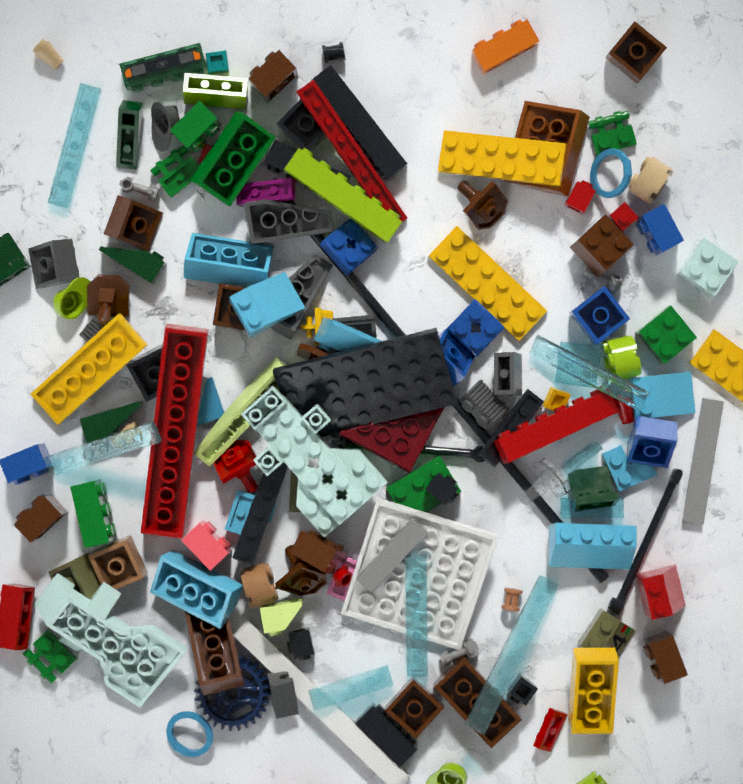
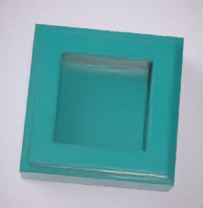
M226 50L205 53L209 75L229 72Z

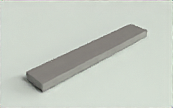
M702 398L682 521L704 525L724 401Z

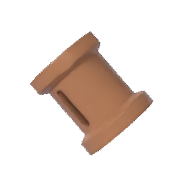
M504 587L506 594L501 608L510 611H520L518 605L520 594L523 593V590Z

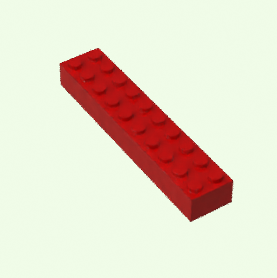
M168 323L165 326L140 532L142 534L183 538L209 329Z

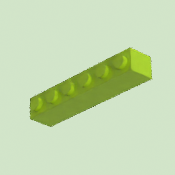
M298 148L283 171L381 241L388 243L402 223L398 219L400 216L391 209L386 211L381 207L383 204L376 198L372 197L370 199L365 196L366 191L357 185L351 186L347 183L349 179L338 172L337 175L330 170L331 166L321 160L319 163L313 158L314 154L306 148H303V150Z

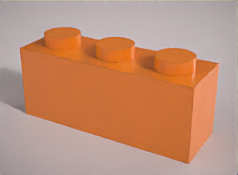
M520 19L512 23L509 30L505 32L503 29L492 35V39L487 42L483 39L474 45L475 48L472 49V55L483 75L538 45L539 39L528 19L523 22Z

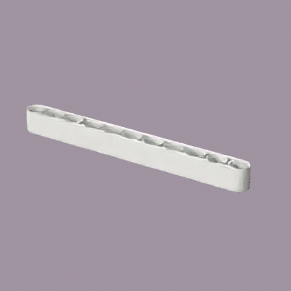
M248 619L234 633L237 640L272 674L288 672L289 676L286 678H293L296 697L386 784H405L411 778L410 774L402 766L399 767L355 723L356 721L251 620Z

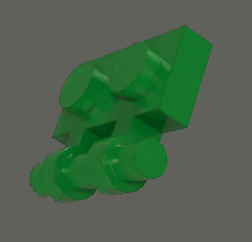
M628 111L613 112V115L606 117L598 116L595 117V120L588 122L589 129L597 128L598 134L591 135L596 156L607 149L621 150L637 145L632 124L623 126L622 120L630 119ZM615 123L616 129L605 131L604 125Z
M183 145L177 150H172L171 154L163 161L159 160L156 162V166L150 170L154 176L160 172L163 173L164 177L158 180V182L170 198H173L192 183L190 179L199 167L191 156L185 161L183 160L182 156L188 152ZM177 161L179 165L169 172L167 167Z
M48 629L33 643L38 651L34 654L28 648L23 655L28 659L27 662L41 673L40 676L43 679L46 678L52 684L57 679L52 671L56 668L62 674L78 658L63 643L58 641L59 639ZM42 655L51 663L48 667L39 660Z

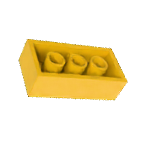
M573 648L568 713L571 734H613L619 659L615 648Z

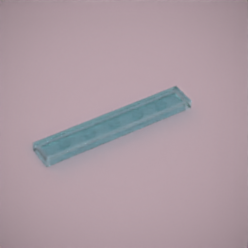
M84 83L79 85L47 203L69 209L101 92L99 87Z
M539 335L536 336L530 355L639 411L642 410L650 393L649 391Z
M153 421L54 453L49 458L56 475L157 444L162 439Z
M407 555L405 557L407 676L428 677L427 556Z

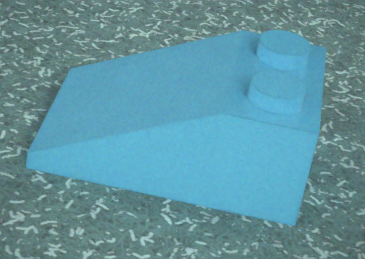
M285 272L251 285L230 296V304L249 338L305 309Z
M691 372L629 378L630 394L633 398L634 419L636 416L656 418L696 413Z

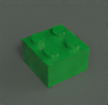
M199 101L170 131L192 154L194 151L196 153L204 147V141L209 136L213 138L220 131L219 126L221 124L218 118Z
M671 305L664 308L635 332L661 365L666 364L697 338Z

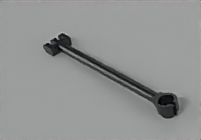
M339 433L332 435L333 437H340L339 441L331 440V444L339 445V449H345V447L363 449L339 436ZM424 446L420 453L469 457L477 462L485 461L476 456V452L481 450L483 446H477L474 449Z
M675 468L672 470L668 479V485L617 597H612L609 602L608 608L611 609L612 613L619 615L622 611L628 592L675 487L681 480L683 472L680 469Z

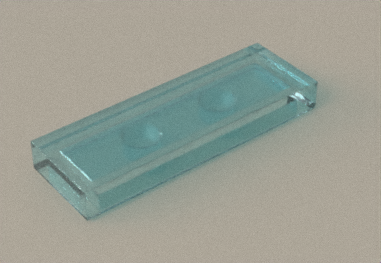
M560 497L561 518H624V497H618L616 506L574 512L572 497Z

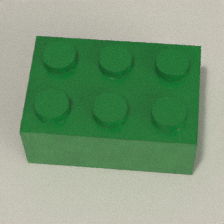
M438 455L388 485L386 489L395 503L427 513L442 504V502L425 489L438 472L444 477L447 474L452 478L453 476L441 456Z
M101 479L70 486L84 548L115 540L114 536L117 535L115 524H111L109 515H112L110 503H106L105 495H107V488L105 483H102Z

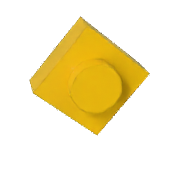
M550 387L542 406L550 410L564 404L566 407L571 394Z

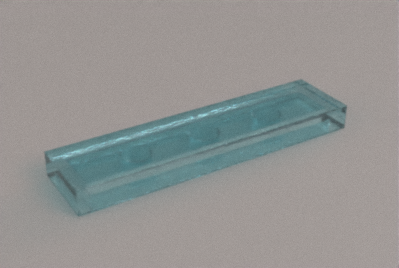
M388 665L308 690L315 711L394 684Z

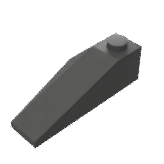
M266 199L244 202L250 244L334 231L331 211Z
M314 255L289 277L305 309L272 326V330L292 340L333 264Z

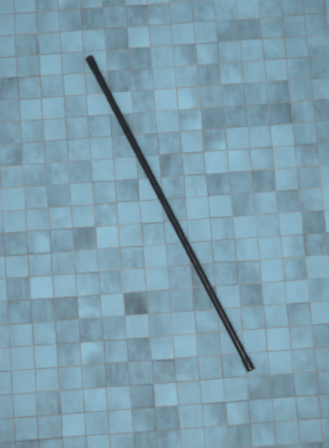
M293 200L283 201V203L297 205ZM322 234L309 235L395 338L406 335L352 271L349 275H345L322 249L320 244L325 239ZM457 396L458 404L452 405L453 408L485 445L491 435L484 427L477 423L476 418L470 412L463 409L462 403ZM501 459L500 464L551 524L563 523L513 462L503 464ZM588 568L599 583L604 582L609 577L604 569Z

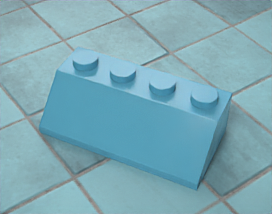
M192 233L184 259V278L247 288L269 278L274 245L250 244L248 241Z
M324 317L314 338V341L319 343L318 347L329 352L331 348L340 352L381 341L340 322Z
M553 523L549 525V567L628 570L631 568L637 548V526Z
M171 550L160 557L150 593L221 629L236 607L243 585L213 569L210 571L205 565L175 550Z

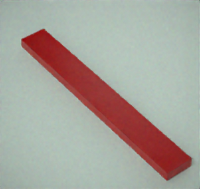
M311 80L297 90V95L360 187L366 191V196L370 199L372 197L376 198L383 204L382 208L386 211H389V209L393 210L400 216L398 218L400 221H405L408 217L316 82Z

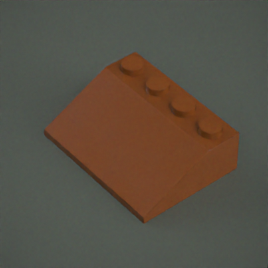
M525 101L515 138L567 144L561 187L509 180L503 181L568 197L590 116L578 109Z

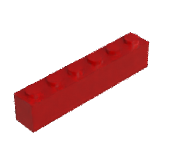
M601 388L590 392L591 396L586 399L581 396L572 400L573 405L565 407V404L554 408V413L547 416V413L535 417L536 422L529 424L526 421L517 425L518 430L512 433L510 430H506L498 434L499 438L494 440V444L503 464L512 462L618 413L619 410L610 390L602 391Z

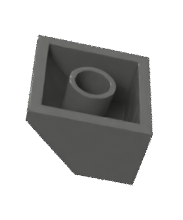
M72 239L51 240L28 248L36 289L67 284L79 277V268Z

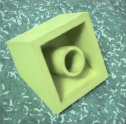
M303 597L277 601L273 604L261 606L260 613L264 634L269 633L270 636L282 634V631L288 627L302 607Z

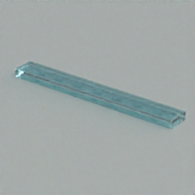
M542 575L538 577L465 722L466 726L481 734H485L559 586L558 584Z

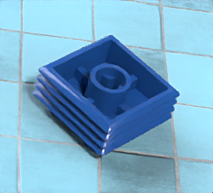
M350 218L320 244L322 249L345 275H349L378 249V246L361 226Z
M476 299L447 327V330L475 357L504 329V326ZM472 323L475 325L477 323L480 324L479 330L481 332L472 333L470 325Z

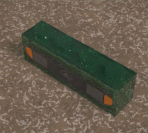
M201 43L119 63L125 88L128 91H132V93L143 91V87L151 85L152 88L163 86L164 82L170 80L172 82L184 80L185 73L204 75V72L208 71Z

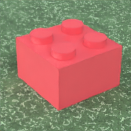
M203 520L181 541L211 571L231 551L229 548L231 544L224 536L220 538L215 533L217 529L210 521L205 522Z

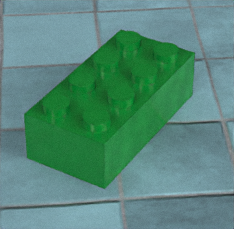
M236 111L190 181L221 203L230 207L276 136L244 113Z

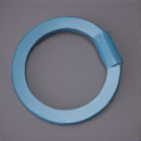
M607 149L601 152L595 158L590 171V181L596 193L604 198H614L623 193L628 187L632 177L631 160H629L624 152L618 149ZM615 155L623 164L624 175L620 185L616 189L607 192L598 183L597 171L599 165L606 157Z
M179 712L172 716L167 724L166 734L170 745L173 747L172 749L185 757L201 756L213 744V730L209 722L195 712ZM183 718H190L199 722L206 732L207 739L205 745L199 749H188L180 744L174 736L175 723Z

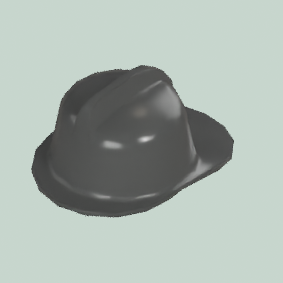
M154 102L151 107L152 140L156 149L164 152L169 148L171 135H173L170 129L180 120L177 106H164L160 102Z

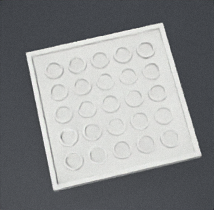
M377 498L341 614L461 650L498 539V534ZM410 518H413L427 530V534L371 593L356 580L357 576Z

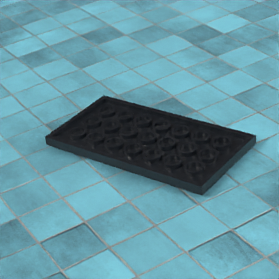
M437 327L273 368V375L279 392L290 401L302 416L318 404L331 419L328 424L317 432L320 437L337 434L343 430H349L371 422L374 425L458 404Z

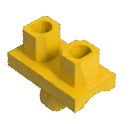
M315 308V325H312V317H306V325H300V329L306 330V337H313L312 329H315L316 336L323 317L333 320V311Z

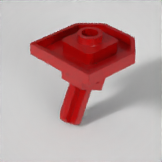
M236 440L213 464L223 484L237 477V479L241 480L248 493L257 490L258 484L250 473V468L257 465L253 461L257 456L249 441Z

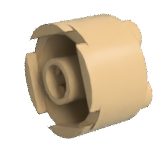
M647 156L641 165V173L639 175L635 173L628 188H630L629 192L651 205L668 182L667 179L673 174L674 170L655 157L650 158Z

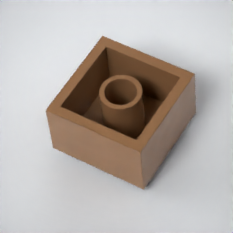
M131 535L95 549L88 556L100 583L105 582L114 589H119L143 579L148 573Z

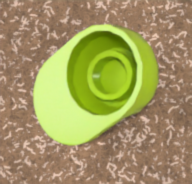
M78 277L66 289L56 293L53 299V308L60 317L73 320L82 314L87 307V285L90 282L89 279Z
M448 762L428 777L426 784H467L468 777L462 766L454 762Z

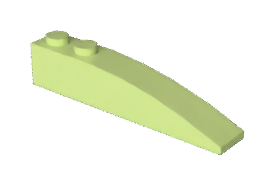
M276 356L219 418L194 452V455L210 467L250 426L241 414L272 386L279 391L273 375V368L285 366L286 364Z

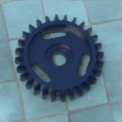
M243 654L239 658L241 668L250 672L254 679L251 682L243 677L245 685L236 687L238 691L236 698H229L226 695V690L214 693V701H208L207 695L204 696L200 688L194 689V693H199V696H196L194 700L201 701L197 709H204L201 716L208 714L207 721L215 720L214 727L221 723V730L226 725H229V731H232L234 725H236L238 731L241 729V724L248 728V721L255 724V716L261 719L262 714L259 711L266 712L267 708L263 704H269L270 702L265 698V696H270L271 693L270 691H265V689L269 688V683L264 684V681L268 679L267 675L261 676L264 669H256L259 664L258 662L251 665L252 658H249L247 662L244 661ZM196 680L195 684L198 685V686H199V681ZM249 704L253 708L252 711L238 718H234L232 714Z

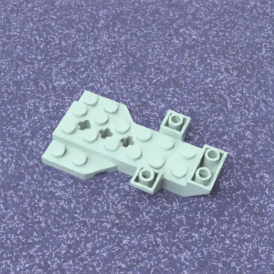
M272 386L241 414L252 428L269 444L253 461L266 476L283 462L286 463L298 477L296 506L323 537L343 523L388 483L361 450L330 448L317 432L328 424L331 419L318 404L302 416L290 401ZM309 459H319L317 463L319 467H311ZM324 474H326V475L332 474V475H333V478H332L331 480H332L333 482H332V483H329V482H326V483H325V482L323 481V479H324L323 475H324ZM337 490H340V491L346 490L347 493H346L345 496H346L347 498H346V499H344V498H340V499H339V498L337 497V495H338Z
M57 573L34 603L45 624L61 635L58 640L75 652L83 649L100 660L105 675V685L138 707H141L186 653L187 647L154 625L131 627L109 613L121 593L105 582L101 584L91 600L73 589L75 584Z

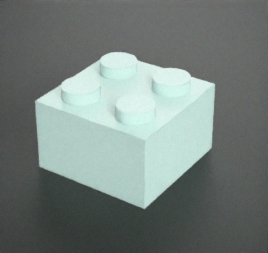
M703 238L696 245L677 274L709 297H714L739 261L706 238Z

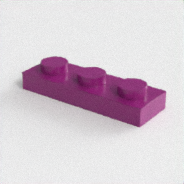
M291 177L245 183L237 195L236 205L243 207L245 206L244 202L264 199L278 202L295 200L296 179Z

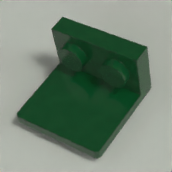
M8 232L0 237V287L31 268V265Z
M608 466L568 471L567 476L574 512L616 506L618 494L617 491L613 492Z

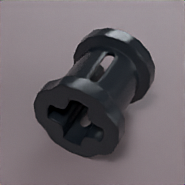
M343 42L327 47L322 45L325 64L337 59L346 60Z

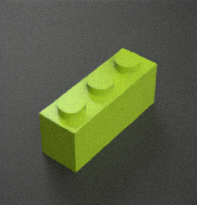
M185 73L183 86L184 104L196 105L201 101L205 106L246 109L248 78Z

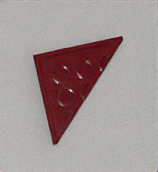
M445 407L374 425L371 422L356 428L343 430L339 433V436L410 473Z

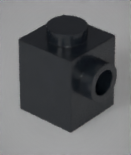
M439 472L425 488L445 505L448 502L452 504L459 495L456 492L459 488L455 486L457 481L448 474L444 477Z
M310 627L290 631L288 634L290 641L287 642L289 654H293L294 659L299 658L300 661L312 658L311 655L315 654V648Z
M519 673L507 691L510 694L509 698L517 704L523 703L526 706L538 690V687Z

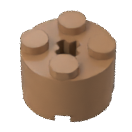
M264 562L240 569V572L243 574L241 579L245 595L250 600V603H248L250 609L273 604L275 600L279 599L275 585L271 584L274 576L269 564Z

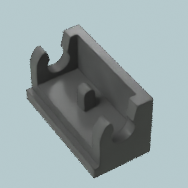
M375 314L333 318L337 322L377 338Z
M285 671L267 674L276 719L299 714L293 678H286L289 676V673Z

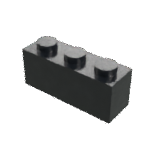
M373 702L356 719L355 723L401 767L418 750L417 741L411 734L408 733L406 735L401 730L403 727L395 719L391 720L386 715L387 712L381 704L376 705Z

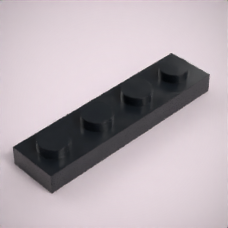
M526 389L477 455L491 466L496 467L501 460L494 444V440L499 438L498 434L506 430H510L512 433L518 430L517 425L526 421L529 423L544 401L532 391Z

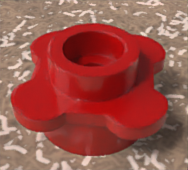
M343 565L342 568L337 569L333 574L332 579L335 580L334 585L336 587H345L351 582L353 574L348 571V565Z

